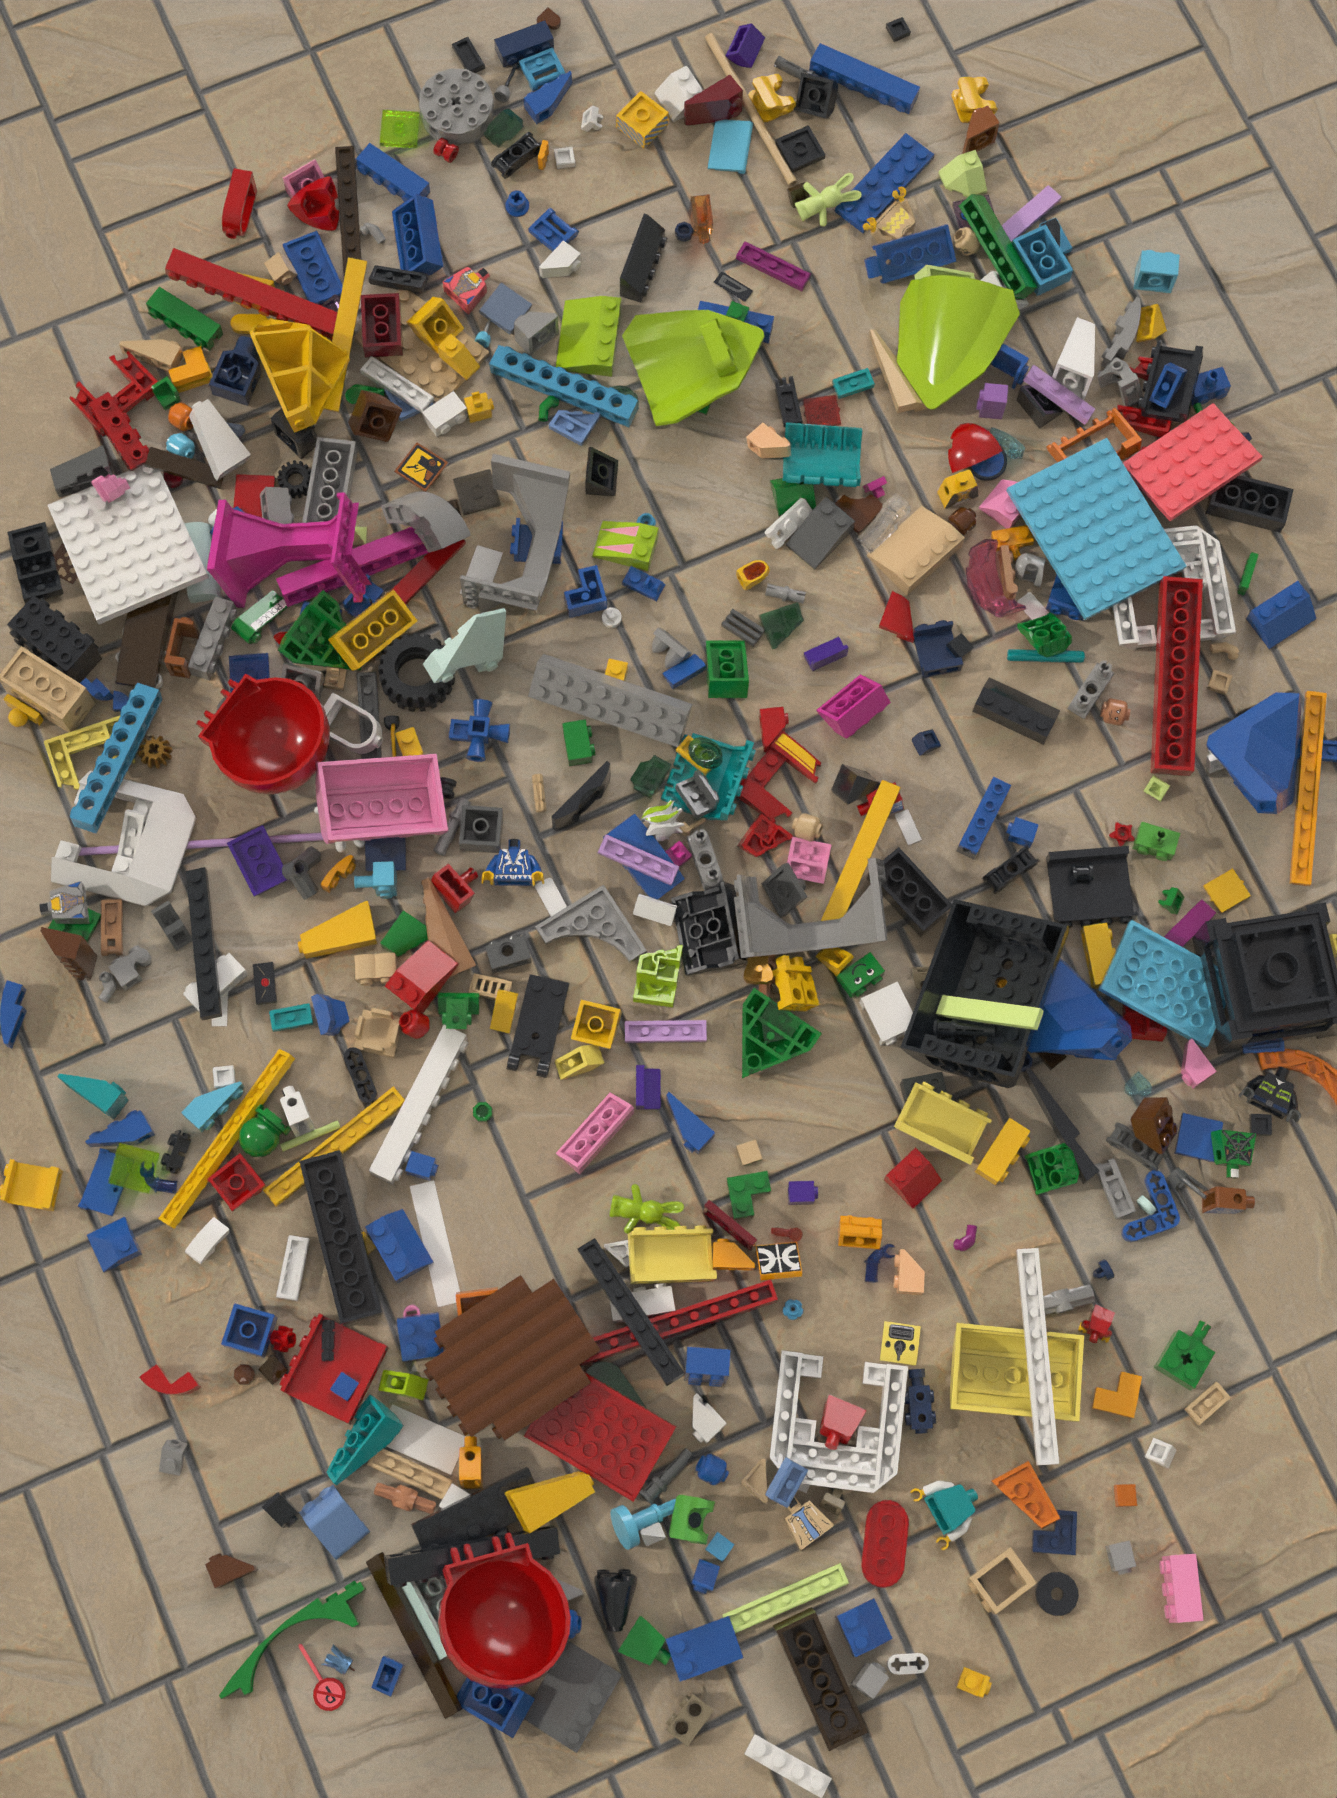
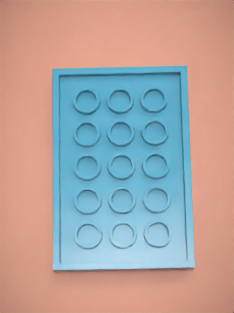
M1131 920L1126 927L1098 991L1188 1040L1193 1039L1201 1047H1208L1216 1025L1201 957ZM1214 965L1224 1009L1226 1006V1002L1223 993V988L1220 980L1218 966Z

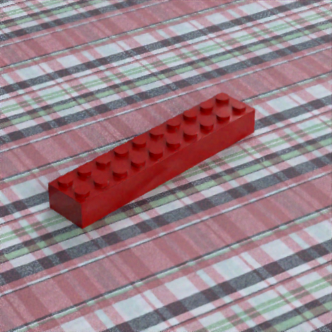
M1163 576L1159 583L1150 773L1191 776L1195 769L1203 579Z

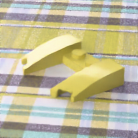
M120 716L44 741L59 788H62L64 784L73 785L75 790H79L80 784L78 783L71 754L104 744L110 738L115 722H118Z

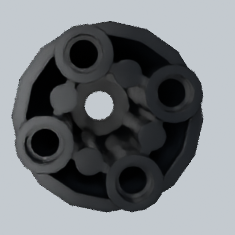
M606 1569L597 1570L594 1583L606 1630L611 1632L622 1631L628 1617L637 1584V1577L631 1574L629 1569H619L618 1573H610Z

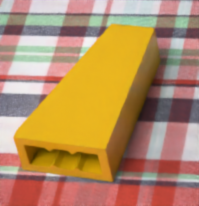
M364 901L300 934L301 941H298L299 952L303 953L305 958L308 959L377 944L369 902Z
M577 1471L505 1492V1495L524 1531L531 1533L595 1493L592 1487L594 1482L590 1475Z

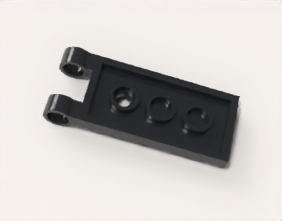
M532 974L529 975L507 1062V1070L517 1072L522 1055L540 1059L536 1076L547 1078L569 989L568 982ZM532 1034H539V1039L533 1040Z

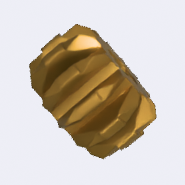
M151 735L150 741L144 738L145 745L140 744L139 746L141 751L138 752V755L142 758L141 762L147 764L150 769L154 765L159 769L161 763L167 766L166 760H172V756L169 753L173 752V749L169 746L168 740L163 741L162 736L156 739L154 735Z

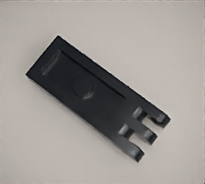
M789 376V384H787L785 377L781 378L782 385H779L778 378L774 379L783 427H786V423L802 424L803 421L793 376Z

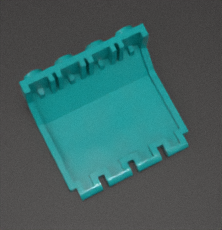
M786 423L785 438L790 442L791 455L783 457V481L799 484L804 482V484L814 485L823 483V485H843V487L860 486V454L863 429Z
M692 733L691 737L719 759V762L706 775L709 785L719 796V803L715 811L701 818L728 821L729 816L734 815L737 804L734 803L736 796H741L743 790L741 785L742 779H747L750 770L747 767L749 760L753 761L756 750L753 749L754 742L746 740L745 746H732ZM684 734L682 741H683L688 735ZM677 753L673 766L680 769H671L667 784L673 786V788L665 786L661 800L667 803L669 800L674 801L672 808L676 806L677 810L681 808L683 812L692 814L675 789L677 783L693 777L698 769Z

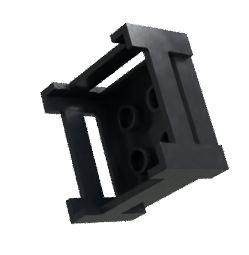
M1326 902L1306 905L1300 912L1230 923H1227L1226 918L1205 921L1193 936L1192 941L1195 954L1201 957L1217 1032L1214 1034V1040L1218 1055L1238 1052L1241 1048L1295 1039L1314 1036L1320 1039L1337 1036V968L1327 930L1330 918ZM1212 944L1229 1015L1227 1022L1210 951ZM1327 1022L1321 1026L1252 1036V1034Z

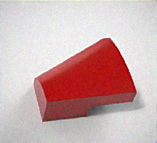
M892 591L879 628L897 634V638L913 643L914 635L910 602L904 596Z
M761 813L737 846L748 854L758 857L786 840L792 839L793 835Z
M1123 1004L1122 1016L1131 1025L1132 1039L1163 1042L1167 1034L1165 1026Z

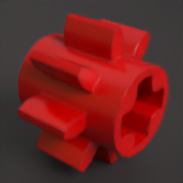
M281 1325L278 1326V1330H273L270 1336V1342L274 1345L273 1349L286 1353L288 1348L294 1347L297 1340L293 1328Z

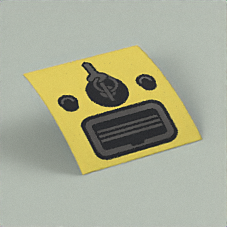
M884 1321L880 1360L916 1365L921 1326Z

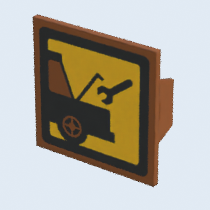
M417 442L394 472L426 492L439 478L448 462Z

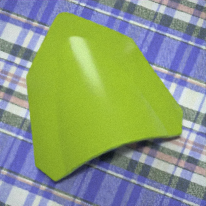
M949 275L927 276L911 280L900 301L897 363L928 409H937L985 373L1020 315L1013 290L981 280Z
M682 310L635 315L622 334V337L645 391L655 425L661 426L678 423L715 400L739 389L763 342V330L757 326L710 310Z

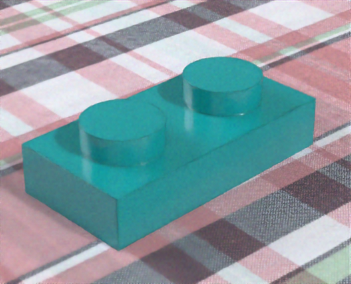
M868 368L832 379L838 399L874 388L875 386Z
M310 1003L269 1011L273 1032L314 1025Z

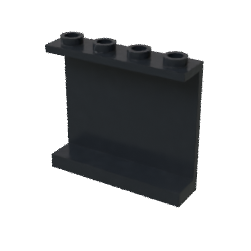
M1129 846L1048 853L1046 861L1054 922L1065 924L1072 928L1073 925H1081V927L1093 925L1094 923H1107V925H1111L1113 922L1119 921L1121 924H1128L1131 920L1136 919L1138 912H1134L1127 864ZM1088 863H1092L1094 871L1093 881L1077 880L1073 883L1071 880V865L1087 866Z

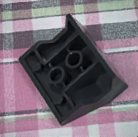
M723 881L720 882L718 887L712 889L692 891L671 898L672 904L677 906L674 917L679 944L683 945L682 959L685 975L731 968L748 963L746 958H741L734 897L737 896L733 884Z

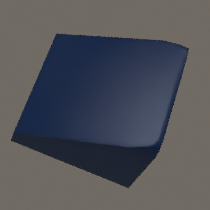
M933 729L919 732L911 739L920 756L941 747Z

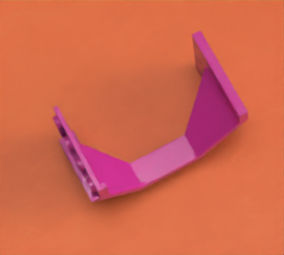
M345 492L337 493V497L340 500L338 514L330 521L281 524L235 510L226 499L218 500L207 570L231 601L234 602V605L237 608H245L246 596L249 590L286 563L331 559L330 563L353 594L354 603L362 602L363 594L366 592L365 585L372 584L351 555L359 502L352 503Z

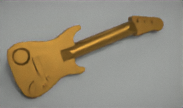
M770 955L746 958L748 964L743 976L746 983L758 985L770 984L772 982L773 973L768 964Z

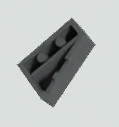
M103 445L50 469L59 498L93 486L91 481L101 475L103 477L107 474L113 475L112 467Z

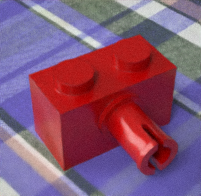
M448 863L433 875L431 881L439 896L456 914L471 902L475 893L468 884L477 879L478 874L476 871L472 873L474 869L470 867L459 876Z

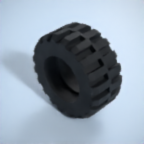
M413 633V636L409 637L408 634L402 635L403 639L398 640L396 638L392 641V646L387 645L384 649L385 655L382 654L380 656L378 672L383 691L393 704L397 703L401 709L408 707V710L411 712H415V709H420V712L426 711V707L433 709L437 707V702L443 703L446 700V694L450 695L452 685L455 683V676L446 683H443V681L434 683L431 679L424 685L410 686L399 679L398 673L406 662L413 659L426 660L435 649H442L445 645H441V641L437 638L432 640L429 634L420 636L419 633Z

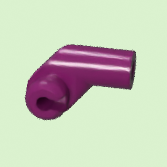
M967 1225L966 1236L960 1240L956 1239L953 1243L955 1250L966 1251L975 1244L977 1226Z

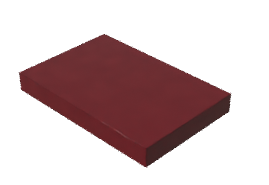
M708 1200L706 1202L703 1213L746 1249L752 1251L756 1246L757 1239L712 1201Z

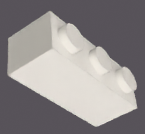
M230 953L226 956L222 955L217 959L220 998L248 975L246 970ZM192 982L185 988L183 995L199 1012L197 982Z
M666 1283L656 1284L654 1289L646 1290V1287L634 1288V1292H631L648 1318L675 1311L672 1287L667 1286ZM610 1301L613 1323L624 1322Z

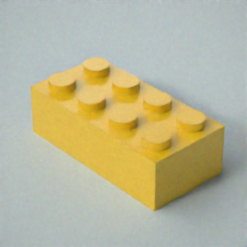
M391 590L328 640L350 669L354 671L363 666L394 639L414 625L417 619L398 594Z

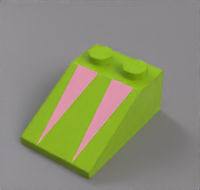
M602 521L592 557L649 571L659 537V527L635 522Z

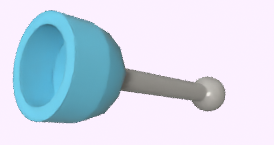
M487 320L484 331L479 332L475 338V342H478L484 348L489 347L491 337L487 333L491 323L490 320Z

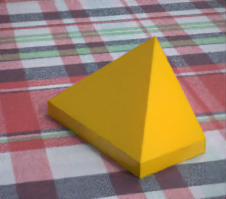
M1158 304L1141 308L1136 338L1138 343L1155 339L1167 331Z

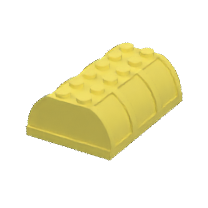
M956 1323L952 1352L950 1409L1032 1418L1024 1329ZM1047 1332L1055 1420L1079 1422L1084 1335Z

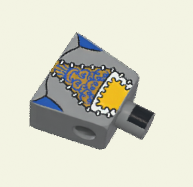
M82 881L50 891L51 902L39 904L41 915L52 914L53 920L57 924L90 923L86 889Z

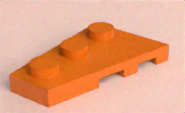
M1029 1461L991 1481L1041 1529L1060 1520L1055 1507Z

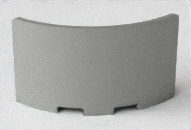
M422 491L412 492L381 505L387 524L399 523L404 526L413 527L415 533L423 541L428 553L445 548L470 536V531L461 515L451 504L435 494Z

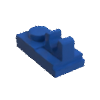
M632 566L622 581L623 586L656 602L665 587L664 582Z

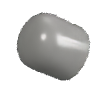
M1029 553L1020 555L1014 567L1016 578L1021 581L1033 582L1034 586L1040 587L1046 558ZM1026 570L1028 572H1031L1032 574H1024V572Z

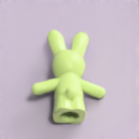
M845 174L834 185L826 187L821 193L810 183H804L803 187L811 197L795 203L801 220L805 221L819 213L820 225L825 227L827 225L826 208L836 207L841 202L860 199L862 194L858 190L841 193V190L853 181V174Z

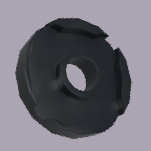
M1051 1572L1044 1575L1038 1581L1035 1589V1596L1039 1607L1045 1613L1052 1616H1063L1070 1613L1075 1608L1079 1598L1075 1581L1069 1575L1061 1572ZM1056 1587L1061 1589L1063 1594L1060 1600H1054L1051 1596V1591Z

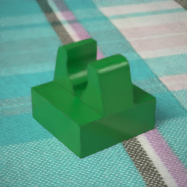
M1171 887L1170 890H1163L1162 894L1167 898L1165 901L1159 900L1158 903L1170 913L1178 915L1185 897L1178 888Z

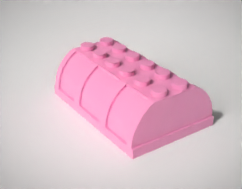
M437 754L317 762L316 800L321 834L326 844L353 840L370 841L371 839L390 837L407 838L427 834L443 835L448 832Z

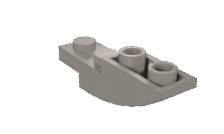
M1138 296L1133 302L1129 301L1124 310L1126 313L1124 316L1120 315L1114 324L1117 327L1114 333L1116 335L1111 342L1113 345L1110 349L1107 347L1102 354L1103 362L1101 366L1104 368L1117 355L1124 359L1133 343L1141 316V301Z

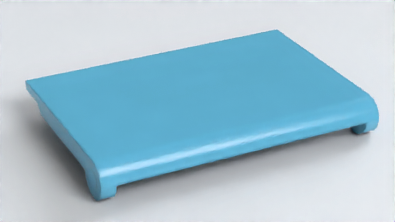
M721 120L715 122L708 169L745 174L753 122L740 120Z

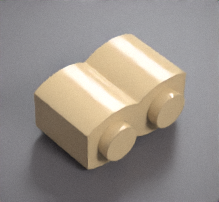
M395 953L354 956L355 980L362 986L373 985V982L377 981L381 982V984H387L397 970V956Z

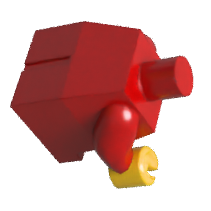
M1095 1304L1090 1312L1089 1319L1083 1320L1080 1323L1078 1331L1081 1332L1082 1330V1333L1089 1334V1341L1092 1343H1097L1098 1338L1108 1343L1112 1335V1331L1108 1328L1113 1321L1115 1312Z

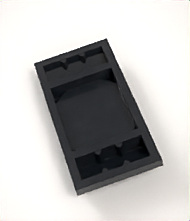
M608 761L551 816L552 828L555 831L578 822L580 815L595 800L602 798L611 777V765Z

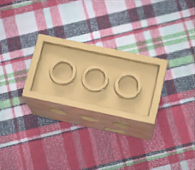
M22 646L0 673V683L8 694L36 710L41 716L68 733L78 728L95 705L86 687Z

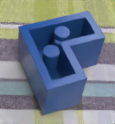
M598 566L578 569L581 588L564 592V600L569 618L607 609V599Z

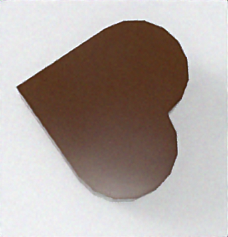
M548 7L537 17V23L546 21L551 30H556L561 25L560 17Z

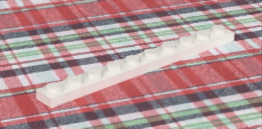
M1017 1249L1036 1466L1059 1464L1039 1249Z

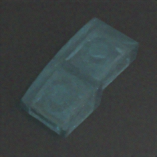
M991 427L990 433L995 437L1000 446L1005 447L1006 455L1013 459H1022L1025 451L1023 444L1006 432Z

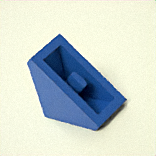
M383 1656L371 1688L391 1697L405 1664L388 1656Z

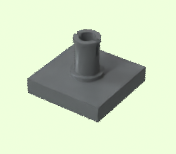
M789 863L782 864L761 883L780 918L788 915L808 897L804 891L806 888L805 881L797 879Z

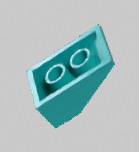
M60 1073L57 1076L67 1087L113 1120L129 1101L125 1096L126 1092L115 1082L110 1084L105 1080Z

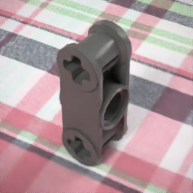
M1116 1122L1111 1136L1106 1139L1108 1144L1126 1153L1151 1171H1158V1165L1163 1157L1167 1156L1166 1151L1163 1154L1155 1152L1136 1138L1131 1129ZM1133 1142L1140 1145V1152H1136L1133 1149Z

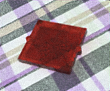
M836 395L803 399L804 416L806 417L807 424L841 425L840 407H838Z

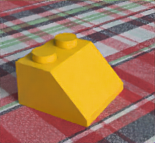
M432 297L406 321L415 335L437 354L438 346L450 334L456 337L464 329L444 299Z
M581 1000L571 1040L611 1049L620 1022L621 1009Z

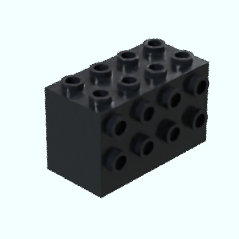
M33 595L7 624L11 630L9 634L15 638L14 641L20 647H25L31 653L78 683L82 682L102 660L97 650L99 647L88 633L82 634L79 631L80 628L74 622L68 623L60 611L57 609L53 611L49 608L50 604L43 598L39 600Z

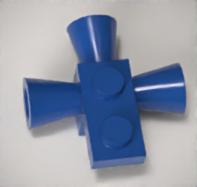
M473 700L474 716H470L469 721L451 719L449 740L471 742L466 759L470 761L483 762L486 760L484 744H489V738L505 743L509 742L510 724L491 725L488 716L493 703L488 700Z

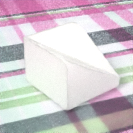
M658 1522L640 1530L646 1546L666 1538Z

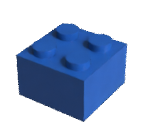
M234 1303L221 1345L265 1358L270 1344V1336L275 1328L278 1317L274 1314Z

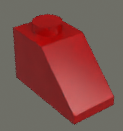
M784 707L764 708L759 711L763 752L769 750L773 741L781 731L785 732L786 725H789L788 713H784Z

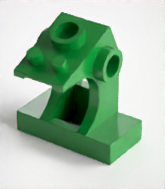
M438 993V1014H442V1025H446V1029H467L468 1025H472V1015H479L480 1012L479 993Z

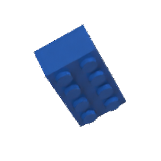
M687 1347L684 1381H688V1385L700 1386L701 1382H708L711 1387H722L723 1384H726L729 1377L731 1350Z

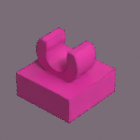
M883 476L864 485L865 493L872 491L876 498L884 496L885 492L881 486L887 484V481Z
M680 840L665 851L673 863L679 867L692 858V854Z

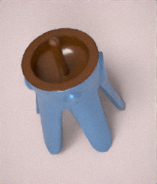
M333 1644L331 1650L336 1656L327 1654L324 1661L328 1664L322 1663L321 1665L334 1668L344 1675L348 1669L355 1671V1669L350 1667L354 1659L345 1656Z

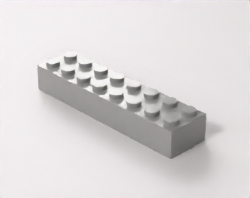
M545 654L537 661L528 695L530 698L678 747L682 741L693 705Z

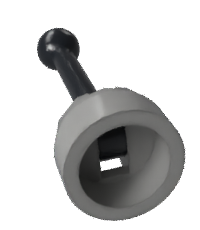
M518 62L512 65L511 73L505 85L499 86L496 89L494 96L498 101H508L510 97L508 86L515 71L519 68Z

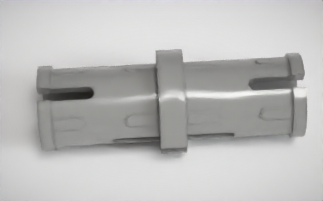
M768 583L765 596L780 598L785 602L789 600L803 604L806 592L790 589L789 586L780 587Z

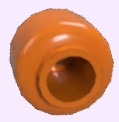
M180 402L170 408L168 420L173 426L181 431H188L194 428L189 417L192 411L191 407Z

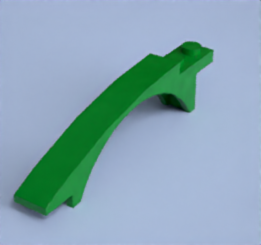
M353 1581L344 1587L346 1591L339 1595L335 1592L326 1598L327 1603L325 1604L318 1597L287 1619L241 1665L219 1694L220 1699H225L239 1689L242 1690L244 1695L253 1692L255 1672L263 1653L270 1643L287 1628L303 1621L320 1618L343 1622L351 1627L360 1625L348 1601L366 1590L363 1582L357 1583Z

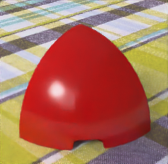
M331 176L318 179L306 185L287 204L289 210L309 226L327 231H334L337 228L339 210L336 209L334 200L338 198V194Z
M963 423L953 431L950 437L953 439L952 447L948 450L949 465L952 473L982 462L1003 450L995 437L985 428L973 423Z

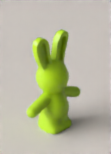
M637 1184L631 1186L633 1199L613 1195L609 1216L630 1218L624 1228L626 1234L634 1229L639 1219L646 1224H659L668 1230H674V1227L680 1226L678 1221L664 1216L663 1213H679L683 1211L684 1204L682 1202L659 1203L655 1200L642 1202L640 1188Z

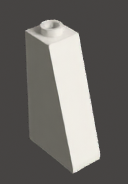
M207 399L204 402L198 401L191 407L192 411L189 417L213 476L218 481L246 463L251 454Z

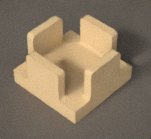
M372 1008L371 1011L363 1009L362 1016L358 1018L354 1047L362 1052L394 1058L401 1032L400 1017L394 1016L390 1011Z

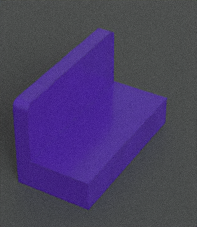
M837 637L804 652V657L813 672L846 657L849 648L847 645H843L841 639Z
M636 1065V1110H659L661 1108V1070L644 1069V1065Z

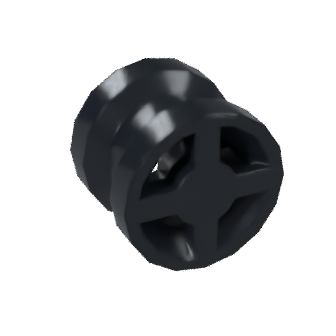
M440 777L443 799H453L455 795L453 789L456 787L457 782L450 778Z

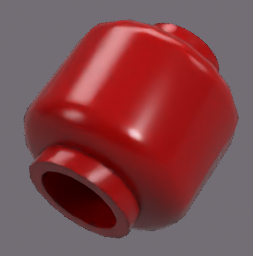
M410 1009L400 1017L401 1032L414 1039L422 1038L430 1029L428 1016L414 1009Z

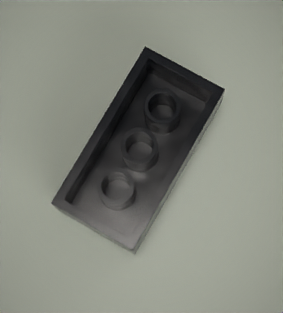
M1239 475L1209 495L1205 514L1281 533L1287 521L1294 489Z
M898 847L883 860L886 881L881 886L882 896L914 931L922 937L949 914L952 904Z

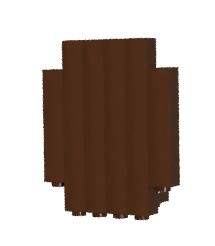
M520 1275L435 1331L437 1336L433 1339L440 1349L444 1347L446 1350L424 1364L427 1368L424 1370V1373L429 1381L434 1379L438 1387L435 1390L441 1399L446 1397L450 1404L447 1406V1409L453 1418L458 1416L462 1422L458 1426L465 1436L469 1434L473 1437L493 1423L495 1427L492 1430L498 1440L503 1438L506 1441L589 1385L591 1382L580 1367V1364L600 1352V1349L554 1279L532 1293Z

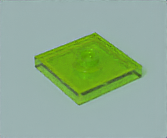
M383 110L380 146L417 148L420 112Z
M118 1143L107 1184L149 1194L160 1153Z

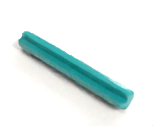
M1009 649L1007 651V660L1082 663L1085 660L1084 651H1064L1046 658L1038 654L1037 650Z

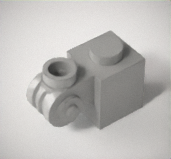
M137 945L129 950V955L123 958L118 957L112 961L109 969L125 991L142 980L136 968L138 965L148 966L151 963V955L146 949L140 948Z

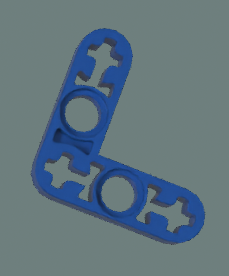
M1152 1170L1144 1179L1153 1206L1156 1208V1213L1126 1224L1122 1228L1121 1234L1127 1242H1135L1172 1229L1180 1222V1215L1165 1177L1160 1171ZM1152 1175L1155 1178H1159L1157 1185L1158 1188L1163 1187V1190H1159L1156 1193L1153 1192L1157 1187L1154 1182H1150ZM1159 1194H1164L1167 1197L1166 1205H1160L1157 1202ZM1168 1206H1171V1209L1168 1210V1213L1170 1216H1174L1175 1218L1172 1221L1173 1224H1171L1169 1221H1165V1218L1167 1217L1166 1210L1162 1213L1160 1209H1165ZM1147 1220L1155 1222L1156 1229L1154 1231L1146 1229L1145 1223ZM1141 1226L1142 1231L1135 1233L1134 1238L1131 1235H1127L1126 1232L1129 1230V1227L1134 1230Z

